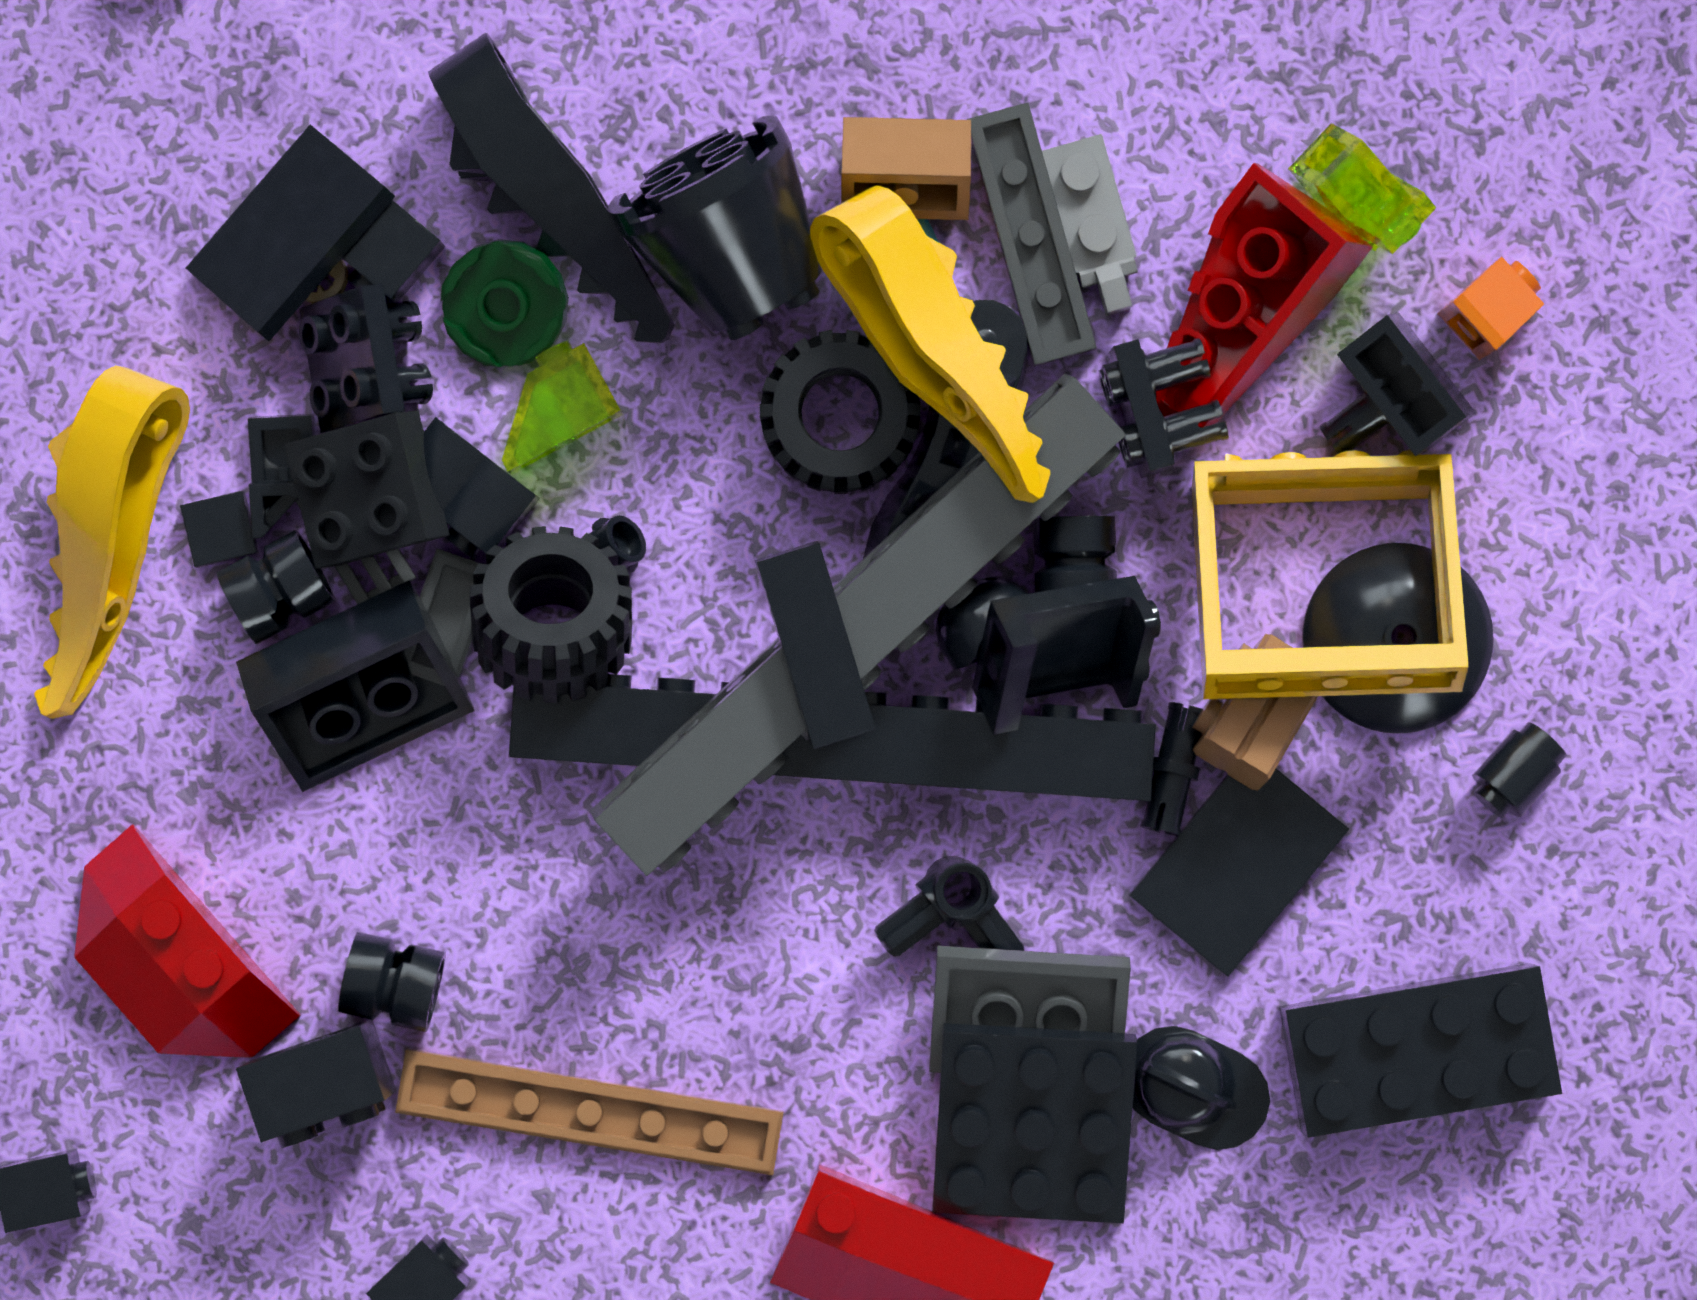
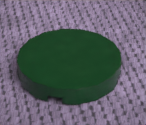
M498 239L475 246L452 265L441 288L442 310L444 313L442 319L447 334L463 354L485 366H520L533 362L556 343L567 322L569 297L561 273L546 254L524 242Z

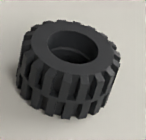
M832 330L819 332L818 336L807 340L803 338L793 344L794 347L785 355L782 353L774 363V368L769 377H766L762 388L763 393L760 404L762 432L775 461L794 480H798L807 485L808 488L819 492L823 490L834 492V494H848V492L870 489L885 478L887 480L897 471L902 462L907 459L913 448L921 416L919 397L899 382L868 337L860 335L858 331L846 330V333H833ZM833 375H847L859 379L870 388L878 404V421L873 433L864 443L848 450H832L818 444L808 434L802 419L803 402L809 390L820 380Z
M546 526L532 528V535L523 538L519 532L506 537L507 547L503 549L494 545L486 553V564L478 563L473 573L474 585L470 586L472 643L474 652H478L479 665L485 673L493 672L494 683L503 690L513 685L516 687V696L530 700L534 693L543 695V703H557V695L569 694L572 701L585 697L584 688L588 686L598 691L608 684V672L613 674L619 673L624 666V654H629L632 644V587H630V576L626 566L618 565V554L610 546L599 549V538L589 533H586L582 538L575 537L573 528L560 526L558 533H546ZM553 604L567 606L581 613L569 621L557 624L538 623L523 616V614L533 608Z

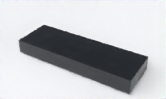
M814 541L755 560L812 748L816 749L876 730L820 543Z

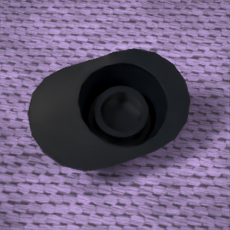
M1178 1026L1155 1028L1137 1039L1132 1108L1148 1122L1196 1145L1220 1150L1237 1147L1253 1138L1266 1121L1270 1105L1268 1083L1259 1067L1242 1053L1194 1030Z

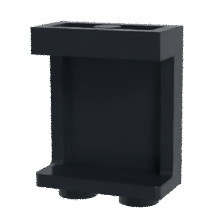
M1135 576L990 600L972 689L994 735L1018 730L1025 698L1109 684L1113 687L1123 708L1137 706L1143 681H1147L1149 678V657L1153 641L1160 634L1161 622L1158 608L1154 601L1146 599Z

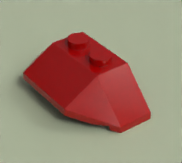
M134 824L128 827L84 866L74 958L158 1054L253 1058L301 1016Z

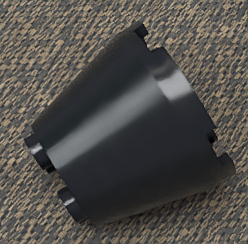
M762 116L752 123L756 129L754 132L742 135L740 131L729 133L726 128L684 148L643 174L645 180L639 185L641 191L629 200L626 193L615 196L607 208L620 234L710 330H725L730 340H737L757 330L764 323L761 316L784 304L787 310L794 309L809 302L820 293L815 280L821 274L822 268L818 263L810 237L811 222L790 139L776 116Z

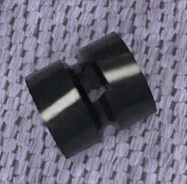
M1115 516L1051 517L1046 521H1043L1042 518L1033 520L1034 554L1045 560V566L1034 573L1035 593L1117 579V571L1105 565V559L1115 553Z
M293 530L264 546V555L259 561L246 556L216 573L221 588L234 613L249 637L257 645L289 628V616L294 613L302 618H307L336 602L321 568L315 569L311 550L297 530Z
M357 932L350 949L342 980L338 1012L374 1020L381 1012L387 1013L391 1025L427 1032L439 993L446 952L410 944L402 952L396 950L392 939Z

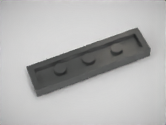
M1029 103L1019 104L967 119L971 120V142L1020 318L1027 333V343L1034 367L1096 350V343Z

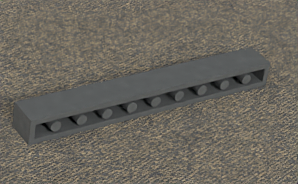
M1063 374L1024 411L1023 419L1027 430L1041 438L1043 442L1036 455L1037 463L1050 470V477L1042 498L1034 503L1015 500L1003 481L979 452L833 586L864 690L880 676L882 670L877 664L893 649L897 648L903 653L916 644L929 630L930 626L925 620L943 603L950 609L966 598L977 585L973 576L990 560L998 565L1008 559L1025 541L1020 532L1038 516L1043 521H1046L1057 514L1073 496L1068 490L1071 485L1086 472L1091 477L1098 475L1120 454V450L1115 445L1126 434L1075 377ZM777 638L590 810L594 821L646 876L657 867L662 872H666L675 866L691 849V845L687 841L689 837L705 823L710 828H714L725 820L739 804V801L734 796L752 779L761 784L775 774L787 760L782 752L800 735L805 740H809L779 639Z

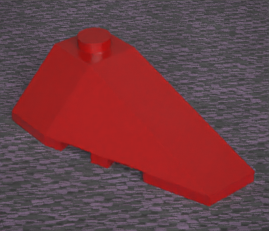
M819 1164L770 1283L810 1300H1039L1054 1262L943 1215L932 1213L931 1210Z

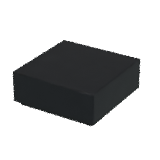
M244 491L180 505L195 568L259 554L256 538H252L251 516Z

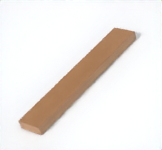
M406 1049L395 1113L773 1175L784 1111Z

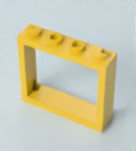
M1409 449L1398 455L1370 456L1364 451L1352 450L1341 452L1334 457L1306 458V456L1300 453L1286 452L1274 455L1270 459L1242 460L1239 456L1225 454L1224 460L1194 461L1191 488L1203 699L1462 692L1468 671V655L1451 454L1415 456ZM1428 499L1439 644L1222 650L1214 505Z

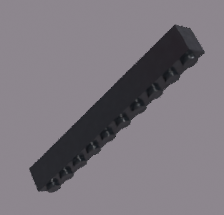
M608 674V684L598 691L591 686L584 688L585 697L571 701L569 694L557 695V703H543V695L534 693L530 700L517 697L516 687L514 686L509 757L639 766L716 694L695 693L696 680L657 677V690L631 688L632 676ZM721 682V689L729 682ZM865 692L876 730L816 749L812 748L810 740H805L800 735L782 752L787 760L773 774L775 776L1151 801L1156 724L1141 723V710L1104 708L1103 720L1077 719L1078 706L1040 704L1039 716L1021 715L1017 731L994 735L977 699L975 712L950 710V697L912 695V707L886 706L887 693Z

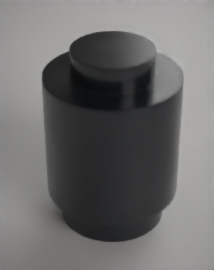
M1528 722L1520 732L1512 730L1472 775L1479 785L1474 795L1487 809L1500 818H1504L1508 812L1517 817H1522L1561 773L1558 765L1567 754L1549 734L1535 724Z

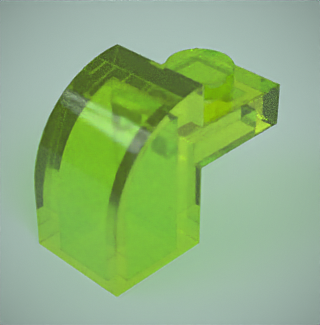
M1333 123L1288 168L1318 203L1328 208L1373 246L1371 250L1374 252L1381 247L1393 254L1402 244L1411 240L1418 233L1422 223L1437 208L1422 190L1391 174L1362 139Z

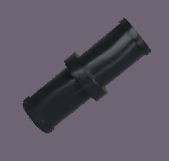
M1169 702V711L1159 754L1153 760L1154 776L1152 780L1151 801H1147L1144 819L1141 820L1140 827L1159 833L1162 830L1165 831V834L1180 836V827L1191 781H1198L1200 768L1195 766L1197 755H1195L1193 748L1202 733L1192 727L1202 708L1191 705L1185 708L1182 703Z

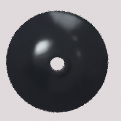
M1386 543L1360 550L1339 562L1321 580L1308 603L1302 627V648L1394 645L1391 640V634L1398 625L1408 626L1412 630L1414 635L1412 645L1439 644L1432 550L1410 543ZM1461 567L1468 655V671L1462 692L1322 696L1324 700L1349 721L1361 727L1383 733L1398 734L1422 731L1443 723L1457 714L1468 704L1480 688L1490 666L1494 637L1491 614L1481 590L1471 576Z

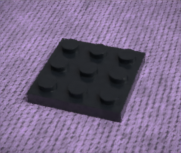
M944 1023L932 1213L1124 1224L1137 1051L1136 1034Z

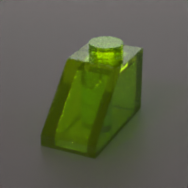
M566 340L535 357L539 367L527 373L502 457V462L507 472L511 475L624 415L585 343L573 349L569 340Z

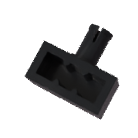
M1397 312L1386 315L1337 354L1362 386L1364 394L1328 422L1321 424L1320 429L1328 441L1351 426V431L1332 445L1339 454L1354 450L1386 424H1389L1399 434L1412 453L1417 456L1427 452L1475 415L1476 412L1404 318Z

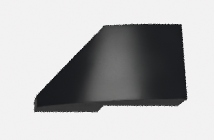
M314 414L256 416L248 418L252 482L249 484L252 538H262L298 499L284 444L315 436Z

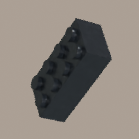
M1532 963L1279 1006L1300 1130L1307 1138L1562 1094L1541 968Z

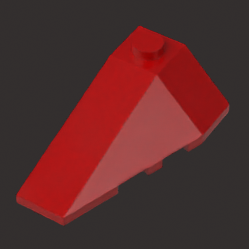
M1258 163L1251 165L1215 213L1208 235L1212 236L1200 271H1194L1187 290L1192 293L1179 329L1172 332L1167 348L1200 338L1205 354L1201 357L1180 362V364L1185 366L1207 359L1211 377L1157 391L1156 401L1159 411L1162 412L1163 416L1208 404L1216 399L1219 401L1224 415L1333 300L1373 248L1328 208ZM1220 418L1199 423L1198 426L1203 428L1216 424Z

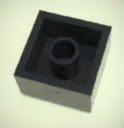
M367 1020L261 1056L236 1068L260 1142L262 1143L277 1137L281 1148L318 1136V1133L325 1131L323 1121L338 1116L342 1127L380 1115L379 1112L386 1110L383 1101L397 1091L373 1020Z

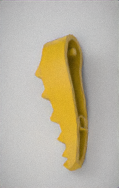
M878 185L868 188L815 217L810 226V237L818 263L899 382L933 407L968 439L983 455L1015 500L1034 503L1042 498L1050 477V470L1037 463L1036 455L1043 442L1041 438L1027 430L1023 419L1028 394L1008 386L999 368L1006 352L1004 346L984 342L970 318L975 305L972 300L959 296L952 279L957 259L956 253L952 249L927 237L911 209L900 196L890 189Z
M115 365L105 370L94 381L80 406L74 422L50 440L48 445L57 467L56 493L47 496L46 503L57 521L60 554L49 559V564L62 583L63 593L62 607L49 615V620L59 638L57 654L46 660L43 664V667L51 677L50 685L36 690L34 695L40 713L51 719L73 715L99 678L121 633L136 593L158 496L169 464L181 444L188 426L190 404L188 395L183 389L124 366Z

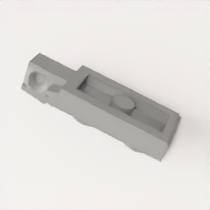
M1102 134L1043 150V157L1075 272L1079 277L1082 289L1097 285L1106 316L1130 310L1132 303L1125 276L1138 272L1134 259L1137 255Z

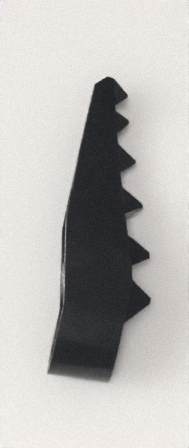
M485 32L428 71L436 92L455 124L449 162L450 167L453 171H458L461 179L495 183L487 210L491 214L526 213L542 229L536 249L546 254L547 257L570 256L582 268L577 291L587 294L611 295L616 300L614 320L617 323L636 320L639 322L634 340L649 343H663L669 340L675 324L633 247L617 229L608 212L606 200L590 173L532 107L489 34Z
M995 300L973 301L975 307L970 318L984 342L1004 346L1006 352L999 369L1008 386L1022 390L1028 354L1027 333L1021 318L1008 305ZM931 406L927 414L923 435L905 473L885 498L871 525L863 559L979 453L954 425Z

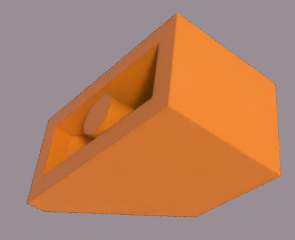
M1501 256L1437 314L1471 352L1481 360L1496 351L1544 305L1543 301L1536 295L1541 286L1532 273L1519 261L1515 260L1509 265Z

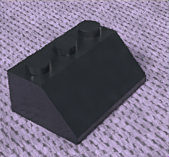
M410 580L236 662L253 716L302 792L475 711L461 679L458 678L452 666L451 658L436 626ZM417 644L411 661L436 669L445 686L412 675L404 649Z

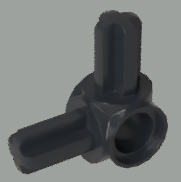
M945 856L936 860L928 868L925 877L915 884L919 894L884 919L874 929L879 942L893 957L900 956L942 923L948 929L959 930L964 928L978 948L1024 951V945L994 906L999 899V895L992 887L987 874L977 865L958 856ZM957 872H967L971 879V889L968 896L958 903H947L944 897V885L947 879Z

